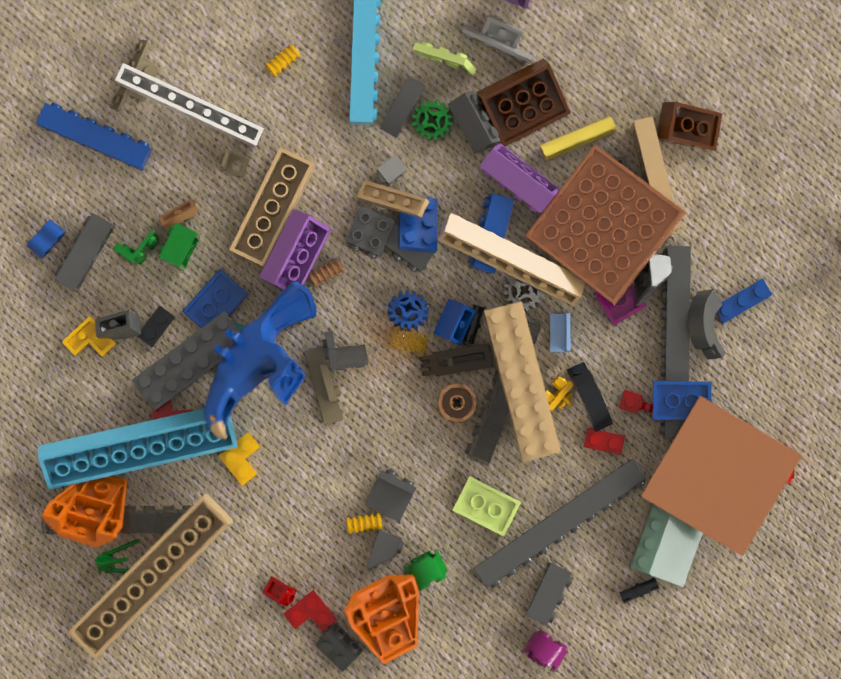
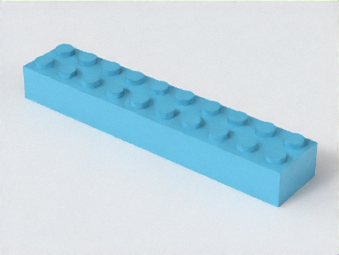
M200 409L40 445L38 459L48 490L236 448L238 447L237 435L231 414L225 426V435L227 437L221 439L216 437L209 429L204 419V410Z

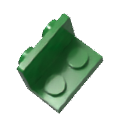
M151 230L136 251L127 244L120 245L118 242L113 249L134 266L141 265L147 258L145 254L148 250H153L159 243V240H157L159 236Z

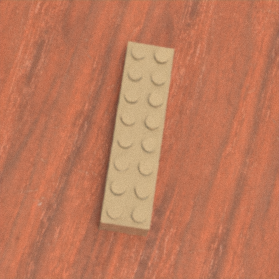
M522 301L484 311L483 315L521 461L525 462L560 453L561 449Z

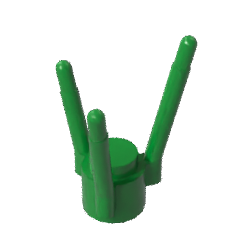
M139 539L108 552H102V556L96 557L98 571H105L106 574L112 572L127 573L130 569L112 567H115V563L128 561V558L114 559L110 555L139 543Z

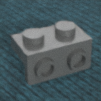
M337 624L315 644L342 672L363 651L359 644Z

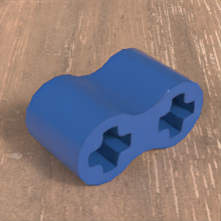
M50 219L28 242L27 247L40 259H43L62 239L65 231Z

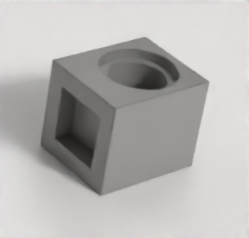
M394 155L377 168L379 173L377 177L383 184L387 183L390 186L403 176L407 169L397 156Z

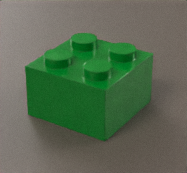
M175 223L174 226L169 228L166 235L168 239L165 244L162 243L158 253L162 261L184 271L200 236L196 232Z

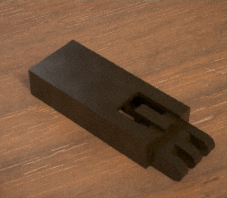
M489 343L432 352V355L419 357V361L427 360L428 362L427 364H421V369L429 368V371L421 372L422 376L435 374L437 377L493 367ZM452 357L453 366L440 368V366L448 365L447 360L439 362V359Z

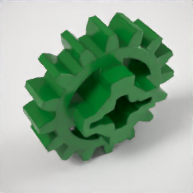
M427 100V105L420 103L421 109L415 108L417 115H412V119L416 120L412 123V126L417 127L415 133L420 132L421 139L426 136L428 142L431 138H434L436 142L438 136L444 139V132L450 133L447 127H452L453 123L449 122V120L453 119V116L448 115L450 109H444V103L439 106L437 100L434 101V104ZM430 109H437V110H439V111H438V112H433V111H430ZM423 113L425 119L420 124L419 119L421 114ZM428 115H429L432 119L436 118V126H435V124H433L432 122H431V123H428V122H429V117H428ZM445 117V124L441 128L440 121ZM431 129L434 130L435 133L426 132V130Z

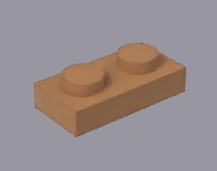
M189 199L160 216L159 220L164 229L168 231L175 223L179 224L186 219H191L199 211L193 200Z

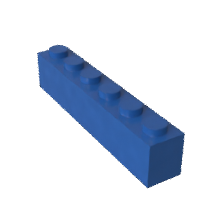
M52 102L51 105L44 104L36 122L39 127L136 169L144 170L152 152L151 148L148 147V143L142 140L135 142L131 140L132 137L123 132L119 135L114 132L113 128L107 125L103 127L96 125L97 121L86 117V120H84L75 111L69 110L66 112L61 110L62 106Z

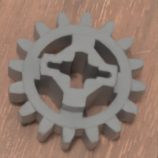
M507 278L510 284H504V287L508 289V291L504 292V295L509 296L506 302L512 301L513 304L521 302L522 299H529L531 302L522 303L526 312H528L530 306L535 309V303L541 304L539 297L545 296L541 293V290L537 289V295H535L532 291V286L529 285L527 290L529 294L525 293L519 298L521 293L520 287L525 288L528 284L525 282L520 283L516 278ZM512 287L516 289L517 295L515 298L512 296Z

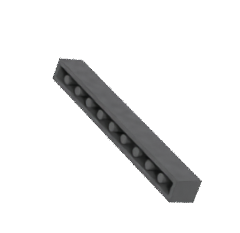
M667 246L666 251H663L662 255L670 257L673 271L671 276L665 281V289H662V300H665V308L661 310V319H665V327H661V338L664 339V346H661V358H664V365H661L660 375L664 377V381H689L690 334L688 315L690 309L691 246ZM663 420L659 427V432L663 434V439H675L685 420Z
M634 459L629 460L474 567V570L487 588L489 586L492 588L496 587L501 583L500 579L505 575L510 577L516 573V568L519 565L523 564V566H526L533 561L532 557L535 554L539 553V555H542L548 551V545L553 542L558 544L565 539L564 534L569 531L574 533L581 528L580 523L585 520L587 523L597 517L596 512L601 509L604 512L613 506L611 502L616 498L620 501L628 495L627 491L632 487L636 490L642 486L646 476Z

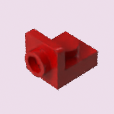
M271 576L262 593L277 603L288 607L293 602L297 590Z

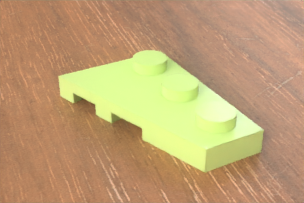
M415 42L413 50L418 55L438 63H442L444 60L445 64L451 68L458 70L459 67H462L468 74L474 76L476 68L469 62L466 55L458 52L455 55L442 47L435 49L429 43L423 42L419 44Z

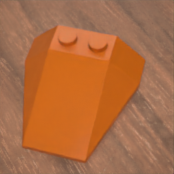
M112 475L72 484L49 502L42 513V519L60 537L95 548L115 540L122 528L128 479Z
M387 575L352 594L344 609L349 626L383 664L417 647L419 590L413 575Z

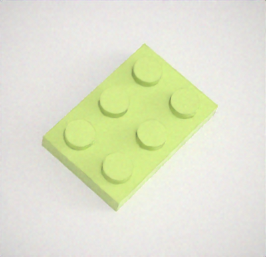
M469 476L452 511L504 537L521 502Z

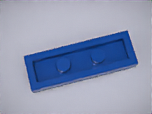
M762 278L721 302L722 305L716 314L721 323L724 324L770 297L772 293Z

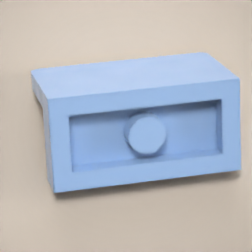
M570 313L550 314V353H569L571 351Z

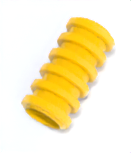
M289 44L288 48H284L283 52L280 51L278 56H274L275 59H270V63H265V67L272 76L276 77L278 72L281 73L282 69L285 70L286 66H290L292 61L295 62L296 58H300V53L293 45Z
M377 513V515L371 514V516L366 514L365 517L359 515V518L353 516L352 519L347 517L346 519L349 534H352V532L356 534L358 531L363 533L364 530L370 532L371 529L376 531L378 528L382 530L383 528L380 513Z

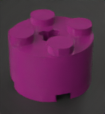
M543 630L534 632L522 652H529L527 657L544 668L546 666L550 667V671L555 673L568 653L566 651L568 647L560 641H552L550 639L552 636Z

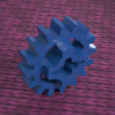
M406 290L405 295L398 292V298L393 296L392 302L388 303L387 315H390L389 321H394V327L399 325L400 331L407 328V331L410 332L412 327L418 330V325L424 326V320H428L429 308L426 307L427 301H422V295L416 297L415 291L412 295L409 294L408 290Z

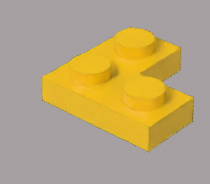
M91 316L85 319L62 341L74 356H77L90 344L103 357L116 345L113 339L96 337L95 320Z
M249 432L237 441L238 447L227 449L219 455V458L242 486L257 475L246 458L258 450L260 446Z

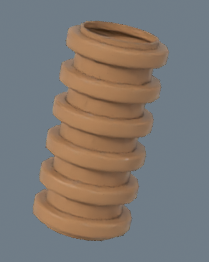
M334 258L333 262L325 263L324 267L320 266L319 270H313L314 272H310L308 276L314 287L318 288L319 284L323 285L324 281L328 282V279H334L335 275L339 276V273H344L345 269L339 259Z

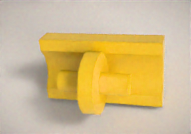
M556 376L551 384L557 388V391L552 394L547 389L545 390L551 411L556 406L562 410L565 405L570 408L573 405L569 400L574 395L569 391L574 384L569 380Z

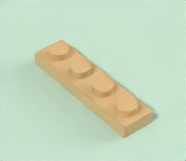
M364 180L356 196L361 201L418 218H422L429 203L427 198Z

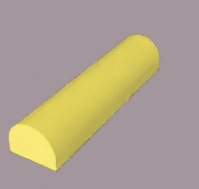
M607 117L539 145L544 159L548 161L614 134L616 126L612 118Z

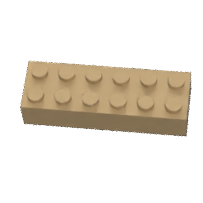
M279 148L229 249L231 253L264 268L292 210L296 208L316 167L315 163L286 149Z

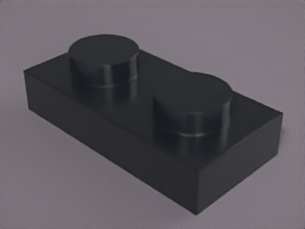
M159 305L141 329V335L137 337L153 348L175 316Z

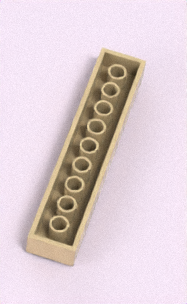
M207 493L203 495L68 631V634L94 660L97 659L234 520Z

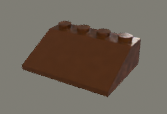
M544 58L476 92L483 109L489 115L492 126L498 131V137L503 146H507L571 114L553 70Z

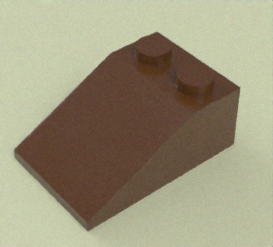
M663 102L657 132L658 140L716 151L722 113L679 102Z

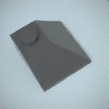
M654 254L634 280L636 306H640L671 276L673 266L669 256Z

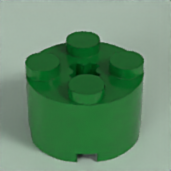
M434 549L433 554L430 551L425 552L410 560L411 565L408 566L406 563L403 566L407 575L414 576L419 591L429 586L428 583L434 580L436 583L446 578L445 574L448 571L438 549Z

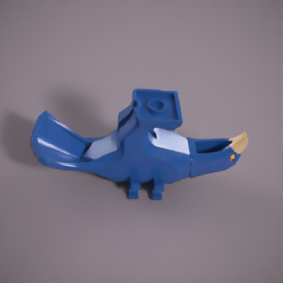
M297 281L292 282L278 295L270 307L259 318L243 328L240 334L238 332L234 333L229 328L225 333V336L232 341L229 349L226 347L222 348L220 344H217L214 348V352L222 358L217 366L214 380L210 384L203 410L205 422L216 437L221 439L227 437L225 435V426L236 404L242 397L267 378L270 389L285 406L305 379V374L301 368L297 367V362L289 357L281 345L276 344V338L282 329L316 317L317 307L312 293Z

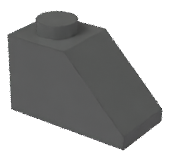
M130 310L95 319L97 338L128 339L141 335L140 317Z
M380 530L366 567L372 568L395 557L396 553L400 554L404 544L400 542L402 538Z

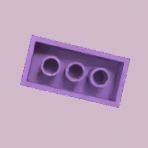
M501 143L490 151L479 166L483 169L482 172L486 176L494 177L502 188L511 190L516 199L524 200L529 204L528 207L536 213H542L560 190V188Z
M293 209L259 278L282 291L292 282L297 281L304 285L331 228L310 215Z

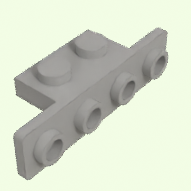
M492 15L488 16L482 31L467 24H464L461 29L466 37L471 39L477 38L481 40L483 45L488 47L494 46L502 54H511L519 62L530 63L533 55L517 48L524 30Z

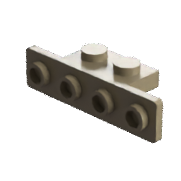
M141 40L137 43L134 50L135 55L128 65L152 77H156L160 67L144 60L151 42ZM120 86L118 94H115L112 99L113 105L111 109L121 111L128 95L142 102H145L146 97Z
M320 346L306 350L305 356L324 424L343 420L337 399L340 396L338 385L334 386L332 378H335V374L328 366L327 360H325L323 347Z

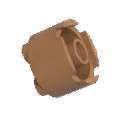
M448 385L439 395L438 409L441 415L450 422H464L473 415L476 409V396L466 385ZM461 399L462 401L460 404L462 407L459 408L457 406L454 408L452 406L454 404L452 400Z

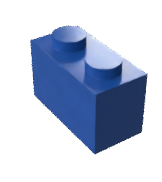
M448 299L433 334L454 344L461 345L476 310L460 302Z

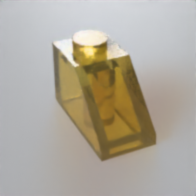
M390 329L388 350L426 355L428 335Z

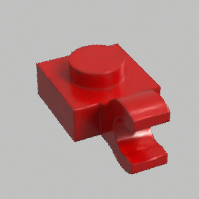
M624 390L619 405L620 409L637 414L639 409L649 413L653 411L652 404L642 402V395Z

